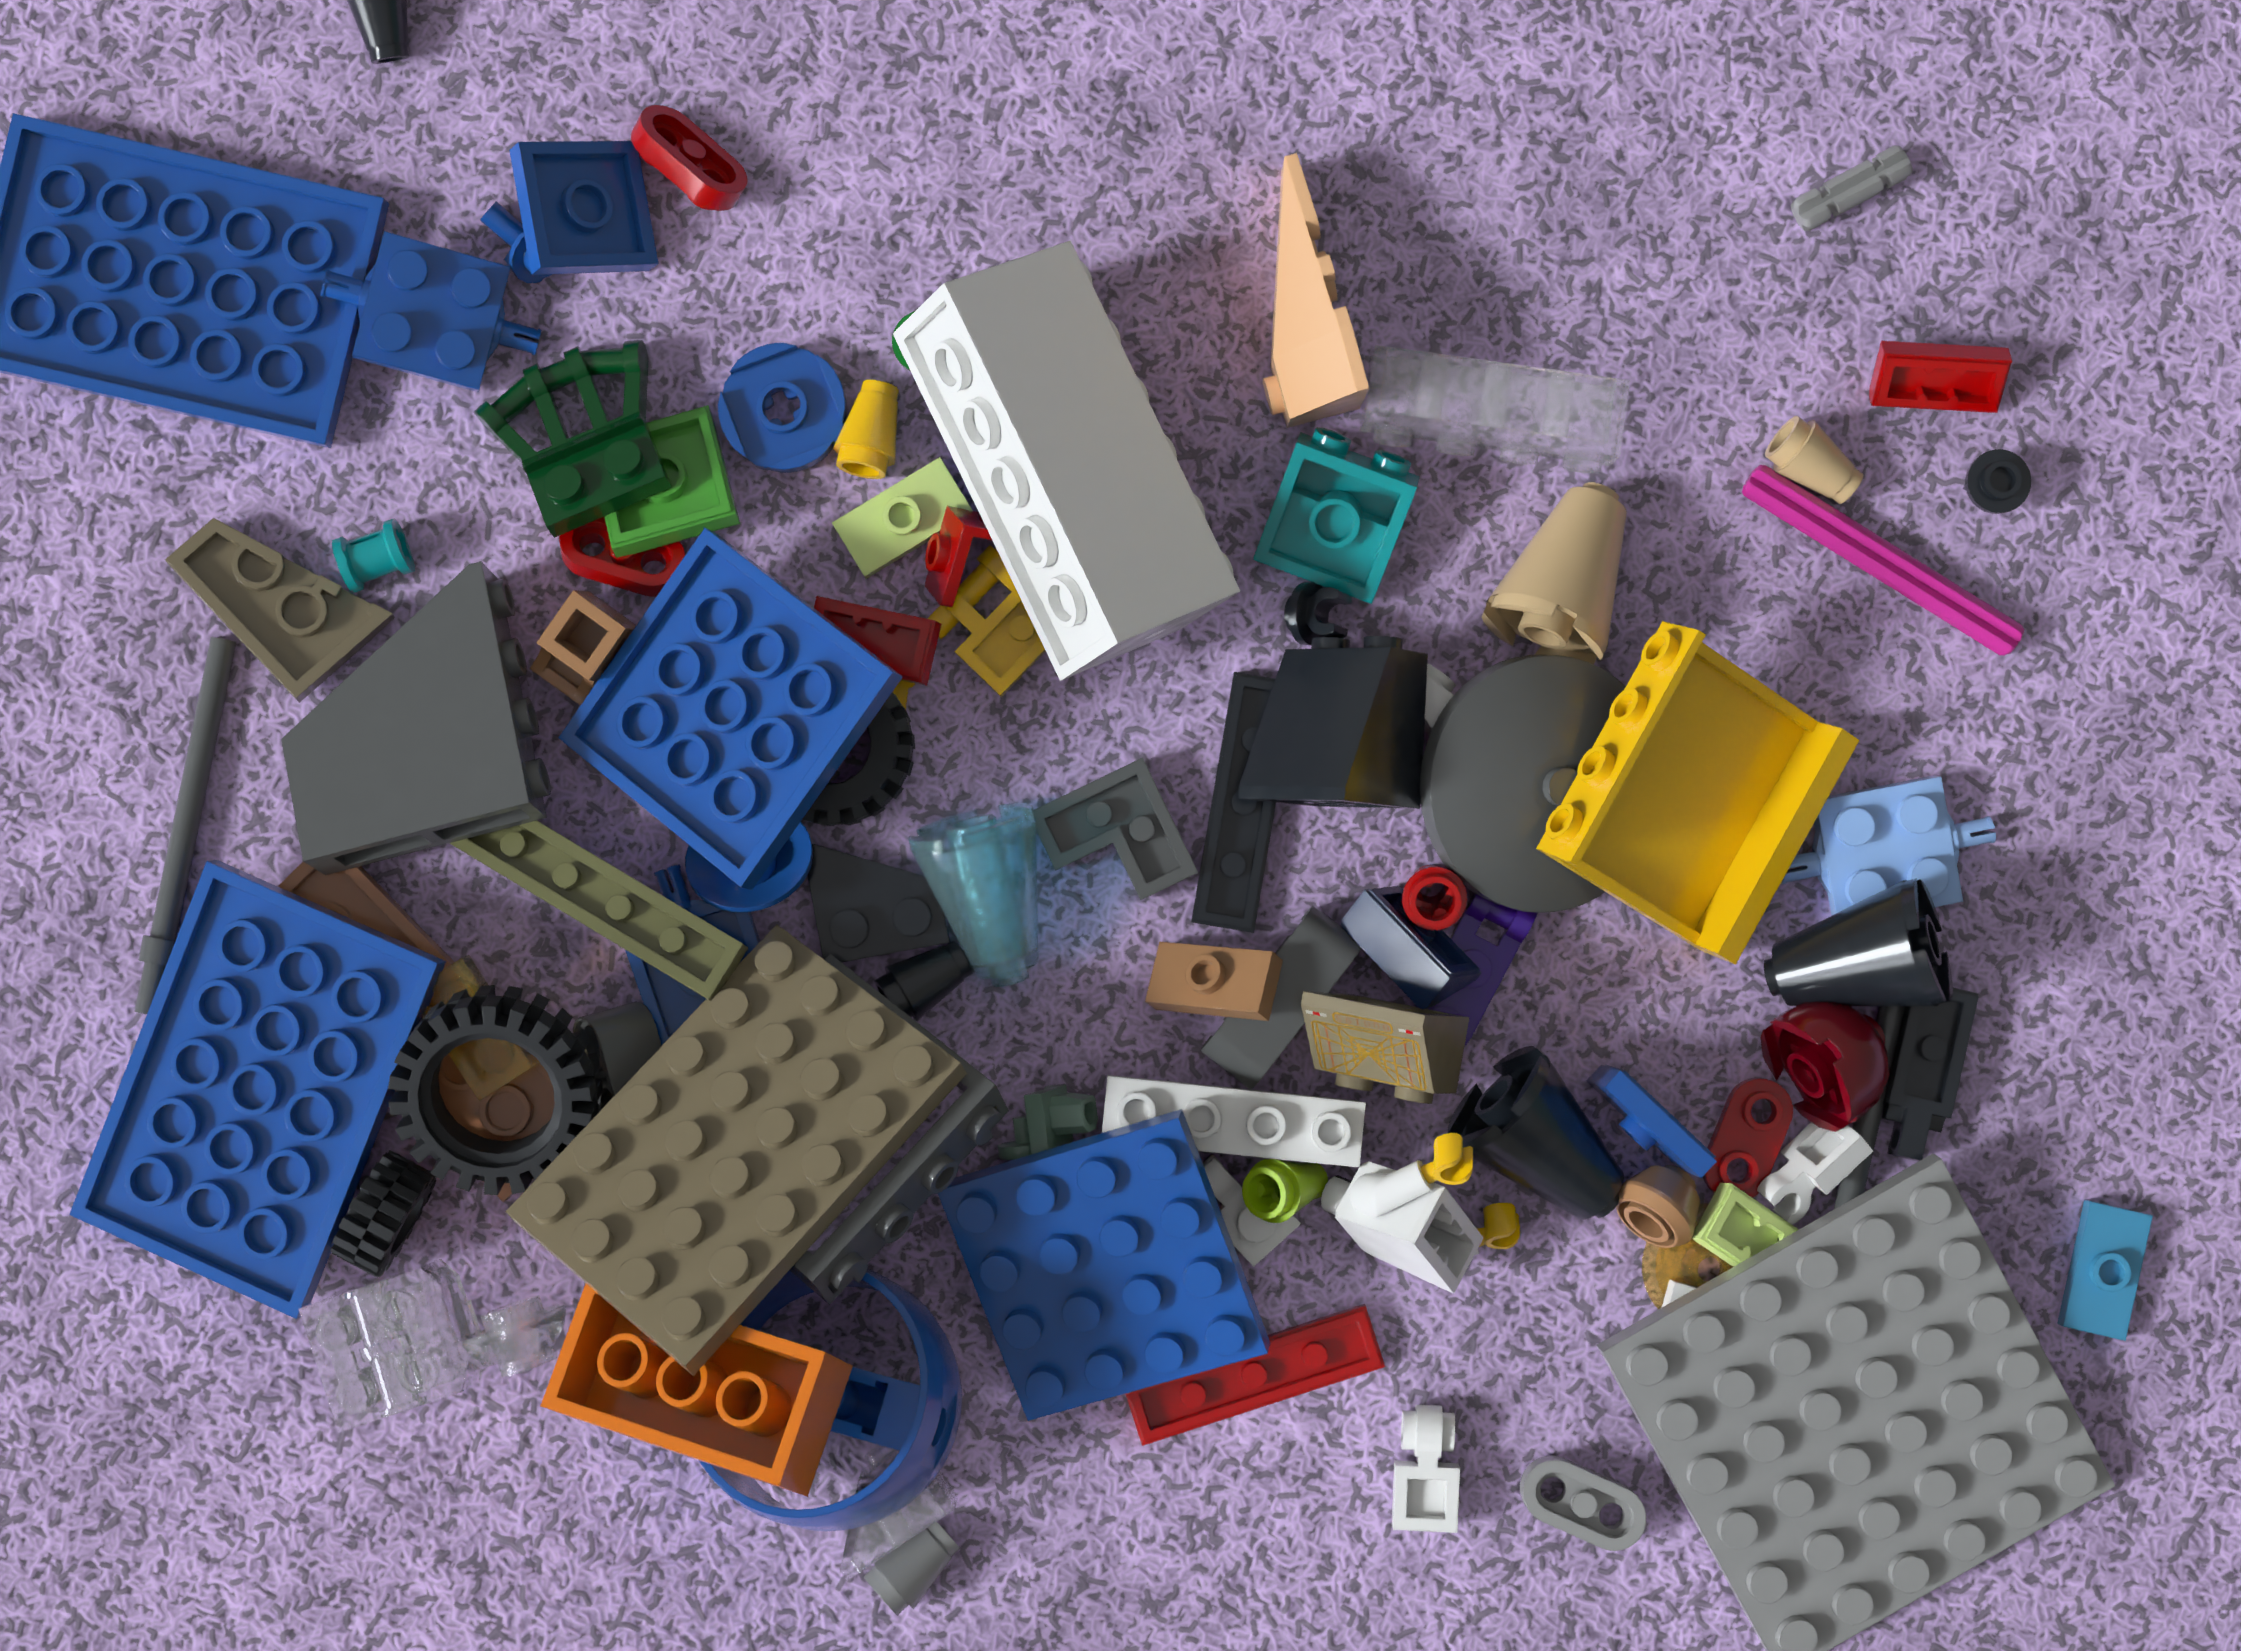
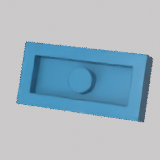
M2084 1200L2059 1312L2058 1325L2126 1341L2152 1223V1215Z

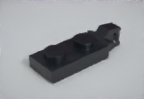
M1953 987L1951 1002L1942 1003L1938 1006L1905 1007L1883 1102L1885 1105L1882 1119L1894 1121L1888 1154L1914 1161L1922 1160L1929 1130L1941 1133L1945 1119L1952 1118L1979 998L1978 993Z

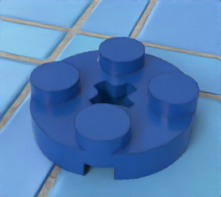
M787 343L766 344L749 351L738 359L730 370L731 375L726 380L723 393L720 392L718 401V415L721 428L737 453L759 469L780 473L805 470L827 457L834 447L847 415L846 395L837 374L830 364L809 350L800 349L796 345ZM778 392H784L788 400L797 398L800 400V408L793 412L794 421L789 424L783 425L778 418L768 420L765 411L774 406L772 396Z

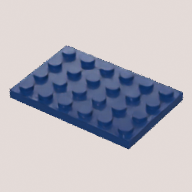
M13 113L0 164V373L331 448L353 359L352 353L360 320L358 305L320 296L322 283L348 290V288L326 283L324 276L327 269L365 281L367 274L376 263L389 203L382 197Z
M219 860L206 861L69 1215L295 1319L306 1315L331 1254V1247L334 1244L332 1243L333 1239L340 1230L339 1225L343 1217L346 1216L387 1113L389 1101L394 1095L395 1090L388 1089L390 1075L397 1066L394 1061L419 1021L424 1019L446 961Z

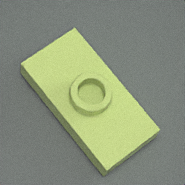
M939 457L838 518L832 524L862 574L867 579L928 542L934 533H939L947 506L969 511L973 510Z
M1720 1183L1691 1239L1734 1267L1799 1229L1733 1184Z

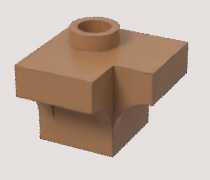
M573 590L536 642L541 646V649L529 669L581 705L634 630L636 624L590 591Z

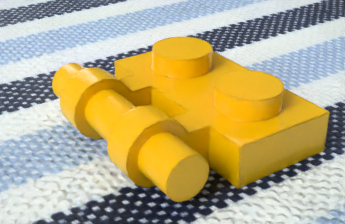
M989 545L976 558L980 564L959 585L953 607L940 605L927 619L936 620L942 624L939 634L941 640L958 622L971 633L954 652L1002 697L1046 650L997 549ZM999 581L1011 593L984 619L973 607Z

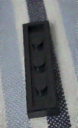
M1239 672L1233 673L1191 919L1192 923L1254 933L1276 803L1239 799V785L1275 682L1274 678Z

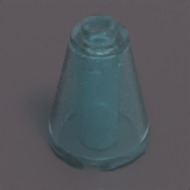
M1026 803L998 805L1001 815L998 818L993 814L976 816L977 809L949 816L917 829L918 837H908L911 852L976 976L980 979H991L992 986L994 987L1009 986L1029 978L1028 969L1039 962L1036 817L1033 806Z

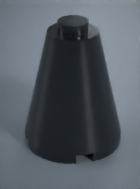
M1917 878L1908 881L1903 880L1773 944L1772 958L1764 960V974L1770 993L1774 997L1782 995L1783 1000L1788 1006H1798L1805 1002L1817 1001L1835 1002L1847 1006H1938L1942 1003L1951 1002L1953 998V982L1948 952L1941 953L1936 932L1942 931L1939 917L1925 883L1921 879L1917 880Z
M1534 1046L1520 1048L1502 1058L1493 1066L1501 1076L1483 1094L1477 1083L1470 1089L1453 1113L1448 1125V1133H1458L1462 1136L1463 1148L1468 1146L1473 1148V1159L1573 1216L1585 1220L1593 1216L1602 1218L1608 1215L1619 1204V1190L1624 1182V1173L1549 1058Z

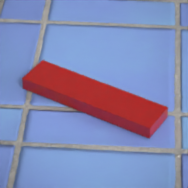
M1366 1305L1355 1306L1269 1334L1270 1347L1268 1354L1126 1393L1142 1446L1386 1367Z

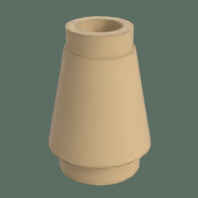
M1799 416L1792 417L1775 434L1765 452V457L1774 463L1773 470L1776 473L1827 498H1831L1838 504L1848 500L1863 479V473L1855 468L1854 464L1815 420H1810L1806 423Z

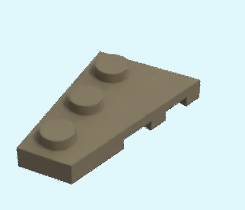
M215 518L211 519L165 559L180 578L299 703L395 618L393 613L344 590L337 583L322 575L318 576L284 558L281 553Z

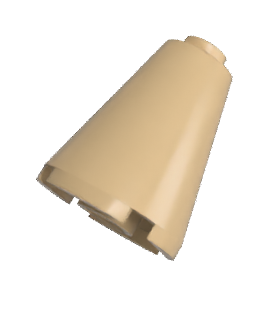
M1588 482L1583 487H1572L1567 490L1488 598L1482 620L1493 634L1511 646L1514 645L1516 634L1541 645L1534 655L1546 654L1573 657L1591 664L1595 663L1597 657L1600 660L1602 659L1608 647L1627 515L1625 507L1618 501L1619 496L1614 490L1594 482Z

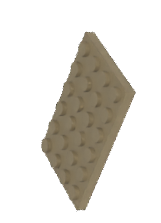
M776 924L740 962L712 1001L706 999L505 1212L524 1231L694 1376L967 1073L961 1062Z

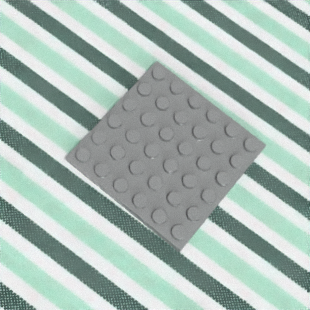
M1931 1154L1596 1345L1765 1651H1828L2115 1487L2110 1474L1943 1160L1935 1154Z

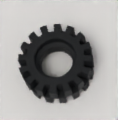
M391 1150L388 1153L386 1152L380 1162H377L372 1168L370 1177L364 1180L360 1186L359 1194L356 1198H353L348 1208L350 1210L343 1217L339 1225L341 1229L333 1239L332 1254L380 1278L384 1271H387L391 1266L394 1257H397L402 1250L405 1240L409 1238L413 1230L412 1228L423 1212V1207L431 1197V1191L437 1180L435 1179L437 1177L432 1175L431 1171Z

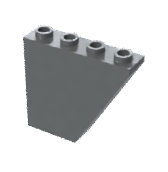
M482 561L465 567L281 739L303 862L322 874L329 875L547 818L543 797L551 794V784L543 760L541 758L535 759L531 736L539 734V724L531 700L528 697L523 698L519 677L527 674V664L519 640L517 638L511 639L507 618L515 615L514 599L505 579L499 580Z

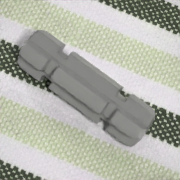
M1894 145L1877 154L1872 159V163L1866 160L1823 183V186L1819 187L1820 191L1814 188L1797 197L1790 205L1793 216L1802 230L1810 231L1827 222L1831 218V214L1836 217L1879 194L1884 189V185L1886 188H1890L1905 180L1913 172L1911 162L1902 147Z

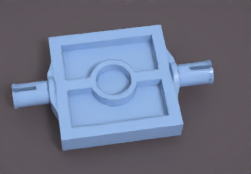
M1933 775L1831 795L1826 800L1814 822L1813 852L1796 855L1789 868L1802 867L1788 870L1781 884L1818 877V880L1827 892L1831 915L1903 880L1908 881L1916 878L1917 880L1921 879L1925 883L1935 907L1963 902L1957 868L1959 849L1995 843L1996 832L1986 831L1971 834L1973 832L1994 829L1995 826L1990 816L1954 824L1947 811L1941 776Z

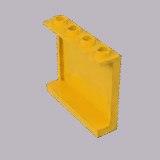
M1662 621L1657 632L1644 645L1641 660L1624 691L1613 701L1609 711V718L1593 747L1582 757L1578 765L1577 776L1562 803L1549 816L1546 823V831L1536 849L1690 945L1736 965L1860 740L1843 728L1818 722L1702 642L1706 634L1700 630Z

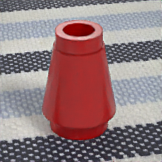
M1425 865L1420 867L1407 881L1402 894L1403 908L1408 918L1417 926L1428 930L1445 929L1456 923L1464 913L1467 904L1466 888L1462 880L1452 871L1436 865ZM1434 883L1443 884L1441 891L1435 896H1425L1420 892L1424 886L1432 887Z

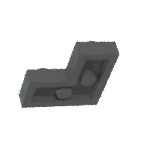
M1143 758L1028 812L1055 871L1106 846L1114 844L1140 900L1198 873Z

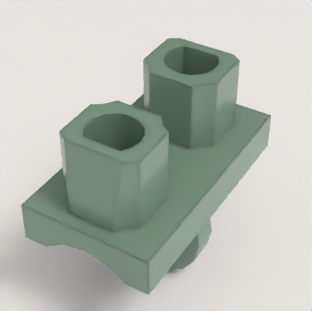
M1066 1084L1048 1085L1044 1087V1090L1025 1094L1026 1116L1012 1118L1015 1141L998 1145L999 1159L1015 1160L1071 1143L1073 1142V1134L1088 1133L1095 1130L1098 1121L1095 1097L1088 1094L1067 1093Z

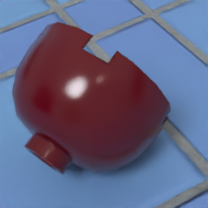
M1820 1001L1805 1002L1774 1018L1770 1022L1771 1025L1762 1031L1760 1040L1765 1063L1776 1081L1785 1068L1804 1099L1793 1104V1107L1819 1128L1834 1132L1839 1131L1864 1116L1879 1101L1889 1078L1888 1054L1885 1047L1884 1033L1879 1024L1870 1016L1862 1014L1845 1004Z

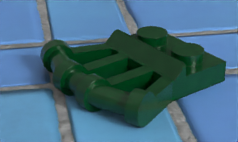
M642 340L625 341L623 348L581 351L579 346L563 352L565 357L563 360L542 369L538 363L523 369L524 376L494 403L490 405L485 401L474 411V414L481 423L522 463L545 525L554 538L672 488L646 422L648 354L645 343ZM625 373L623 415L610 421L592 375ZM576 382L593 428L569 438L552 392ZM534 400L552 445L538 452L508 424Z

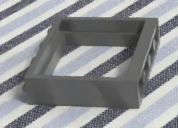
M832 954L825 961L961 1062L967 1074L956 1085L963 1091V1094L812 1255L807 1250L789 1270L829 1305L853 1279L857 1283L862 1280L867 1271L868 1263L886 1243H893L905 1234L913 1221L914 1213L932 1194L942 1192L951 1184L958 1172L959 1164L977 1145H984L993 1138L991 1130L1009 1111L996 1084Z

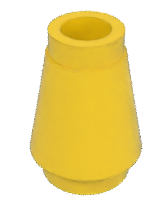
M864 380L862 382L860 392L857 394L833 447L834 451L838 454L836 466L840 470L861 478L882 479L886 476L888 466L895 464L899 389L894 385L879 380Z

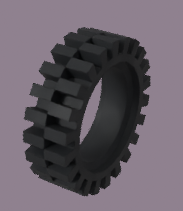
M495 985L480 986L473 997H470L467 989L454 993L446 1005L441 1000L430 1009L424 1019L419 1021L394 1061L397 1066L390 1075L388 1089H394L396 1092L389 1101L391 1116L402 1114V1119L395 1128L400 1140L403 1141L413 1136L417 1141L410 1151L413 1158L420 1163L428 1155L432 1156L437 1162L430 1173L442 1181L449 1169L461 1175L456 1188L468 1192L476 1180L484 1181V1195H498L504 1183H510L512 1194L524 1192L532 1179H537L598 1114L600 1104H597L602 1094V1078H595L600 1062L597 1052L588 1055L585 1052L590 1041L589 1036L583 1028L574 1034L568 1029L573 1016L564 1008L555 1017L544 1009L550 999L537 993L532 1003L522 1001L523 988L509 986L503 996H496ZM485 1038L506 1040L524 1048L538 1059L551 1080L554 1089L555 1105L550 1121L536 1133L522 1139L509 1141L486 1139L470 1132L450 1114L440 1094L439 1072L443 1058L457 1046L471 1040Z

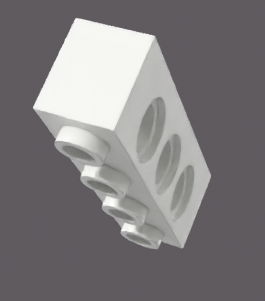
M1107 1075L1102 1133L1182 1109L1198 1151L1360 1168L1366 1103L1357 1100Z

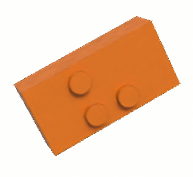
M585 1283L540 1406L808 1497L853 1366L827 1352L739 1325L693 1376Z

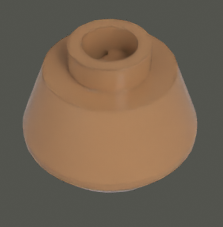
M1653 1165L1623 1182L1619 1190V1204L1616 1206V1210L1622 1222L1635 1235L1652 1245L1661 1248H1672L1687 1244L1693 1237L1700 1198L1695 1190V1181L1684 1170L1674 1165H1665L1664 1167Z

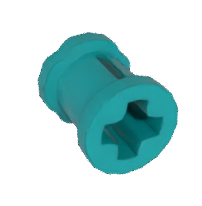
M395 518L384 521L383 529L348 541L344 537H339L332 540L333 554L339 572L348 589L354 593L364 590L365 582L398 570L403 575L415 571V563L407 539Z

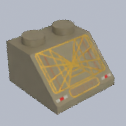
M1303 991L1301 1008L1314 1069L1336 1073L1335 1085L1362 1091H1373L1374 1081L1396 1086L1395 1098L1425 1104H1432L1434 1094L1457 1092L1469 1017L1431 1009L1422 1010L1415 1006L1354 994Z

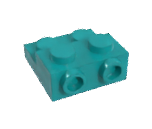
M1317 427L1313 436L1300 432L1253 560L1324 587L1335 588L1356 599L1372 604L1414 498L1420 476L1409 473L1411 462L1397 454L1376 450L1373 458H1369L1348 450L1351 440L1333 430Z

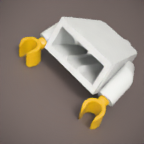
M1446 1133L1434 1140L1433 1162L1423 1164L1420 1160H1417L1403 1168L1394 1170L1368 1161L1360 1165L1352 1181L1339 1175L1333 1176L1327 1182L1322 1192V1209L1335 1215L1337 1221L1363 1251L1451 1293H1455L1474 1255L1479 1254L1478 1247L1486 1245L1494 1249H1508L1513 1247L1520 1237L1519 1215L1516 1213V1208L1512 1203H1494L1483 1208L1484 1227L1476 1228L1446 1187L1433 1183L1438 1180L1444 1184L1459 1185L1469 1180L1473 1171V1148L1471 1146L1463 1148V1138L1458 1133Z

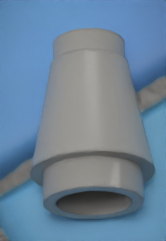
M934 1519L926 1528L923 1527L871 1560L875 1566L863 1577L898 1616L908 1605L913 1609L917 1606L960 1547Z

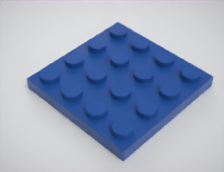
M704 528L558 738L737 885L752 890L903 676L717 533Z
M1182 1109L955 1177L945 1190L938 1193L1028 1421L1268 1354L1270 1347L1269 1337Z

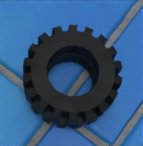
M893 692L867 727L871 748L863 768L847 781L827 783L803 817V820L825 826H849L861 823L862 819L869 816L875 817L884 811V806L893 798L897 799L904 789L902 785L907 775H911L913 768L912 753L913 749H915V735L912 733L911 720L906 709Z

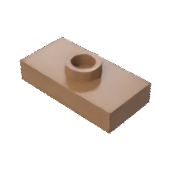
M1159 942L1145 1002L1155 1010L1269 1021L1283 960L1273 951Z

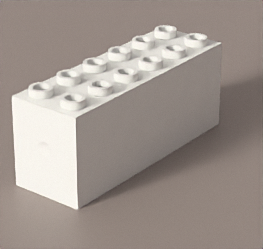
M1071 240L944 283L893 333L1060 681L1172 634L1240 592L1234 578L1231 562L1220 550L1205 519L1204 507L1189 486L1177 461L1175 447L1172 441L1164 434L1149 403L1147 389L1136 376L1121 345L1118 329L1108 318L1093 288L1091 274L1087 266L1080 261Z

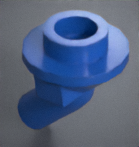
M496 201L482 216L480 221L511 247L503 260L511 267L510 269L514 275L526 283H539L544 278L551 276L552 274L531 275L522 223Z

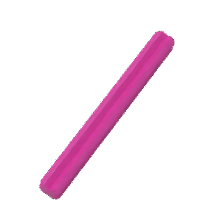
M1759 465L1749 475L1743 486L1742 493L1751 501L1998 655L2005 656L2010 654L2017 647L2025 630L2020 623L1789 479L1776 473L1768 466Z

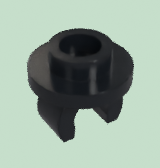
M2003 449L1987 451L1978 456L1969 466L1963 489L1967 491L1973 504L1982 511L1991 514L2007 513L2019 507L2028 497L2031 489L2030 470L2025 461L2011 451Z
M1302 582L1296 586L1286 602L1284 609L1286 626L1291 631L1294 639L1301 645H1311L1312 638L1315 637L1345 638L1347 637L1348 629L1334 623H1329L1328 618L1330 610L1335 605L1351 604L1352 596L1335 588H1323L1322 585L1314 582Z

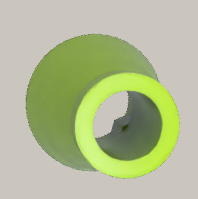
M1264 1159L1256 1163L1245 1177L1242 1186L1243 1200L1248 1210L1256 1217L1270 1223H1281L1291 1218L1312 1200L1322 1197V1192L1328 1182V1176L1325 1169L1319 1163Z

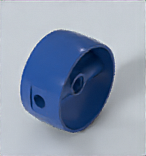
M867 1268L864 1277L859 1283L853 1279L847 1287H862L880 1291L900 1313L909 1329L916 1348L920 1369V1385L852 1367L830 1432L899 1451V1453L878 1478L858 1493L828 1506L799 1510L789 1509L780 1504L753 1478L699 1461L712 1480L741 1506L761 1517L814 1531H842L874 1523L898 1512L915 1500L935 1479L951 1452L961 1418L962 1385L956 1357L949 1340L936 1318L917 1297L899 1284ZM788 1271L740 1325L759 1331L766 1321L778 1310L814 1291L791 1271Z

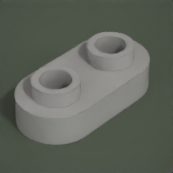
M1553 1455L1534 1460L1522 1474L1520 1494L1523 1503L1535 1518L1550 1526L1609 1551H1620L1631 1547L1640 1539L1644 1532L1646 1512L1643 1503L1630 1488L1570 1460ZM1550 1477H1557L1563 1482L1562 1493L1554 1499H1547L1541 1495V1485ZM1610 1503L1618 1504L1622 1510L1620 1520L1613 1525L1601 1523L1599 1518L1601 1509Z

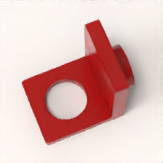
M947 506L941 530L939 533H934L928 542L925 555V565L928 570L925 587L941 606L952 608L954 605L973 536L992 540L977 511Z

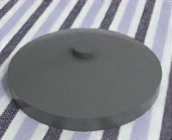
M1546 654L1519 656L1486 668L1464 684L1446 704L1432 728L1422 759L1420 773L1421 810L1427 833L1439 858L1446 868L1455 873L1470 891L1485 900L1501 906L1537 913L1568 910L1583 905L1605 893L1599 887L1536 848L1546 831V823L1549 816L1562 803L1577 776L1578 765L1582 757L1593 747L1607 722L1613 701L1626 687L1616 677L1594 664L1573 657Z

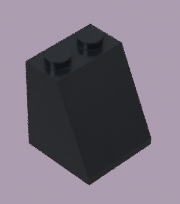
M1365 636L1363 648H1350L1349 639L1315 637L1312 638L1311 649H1285L1239 785V799L1315 807L1420 809V773L1424 746L1428 654L1402 649L1403 638L1389 636Z

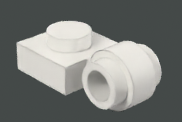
M1415 1405V1411H1402L1401 1449L1413 1450L1417 1461L1394 1460L1393 1530L1458 1533L1460 1467L1458 1463L1438 1462V1458H1441V1451H1454L1455 1414L1442 1412V1406Z

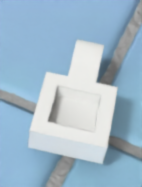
M1811 1122L1780 1151L1788 1162L1777 1172L1768 1175L1760 1183L1757 1191L1775 1206L1773 1210L1778 1216L1790 1224H1795L1809 1210L1811 1194L1815 1187L1827 1195L1866 1159L1873 1150L1863 1137L1848 1125L1834 1132L1819 1128Z
M1211 1154L1202 1162L1214 1195L1223 1204L1219 1208L1233 1245L1254 1267L1301 1223L1294 1215L1281 1223H1270L1256 1217L1248 1210L1244 1203L1242 1186L1218 1159Z

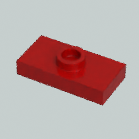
M1881 341L1869 390L1871 406L1998 413L2012 363L2009 348Z
M816 596L814 609L902 675L901 681L928 685L941 623L936 620Z

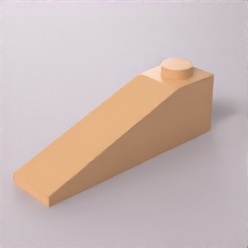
M1297 153L1284 156L1281 170L1270 364L1272 376L1263 378V387L1272 415L1283 413L1287 428L1360 409L1369 390L1347 308L1344 306L1333 309L1332 302L1337 301L1335 270L1330 255H1327L1325 251H1317L1315 240L1320 239L1318 217Z

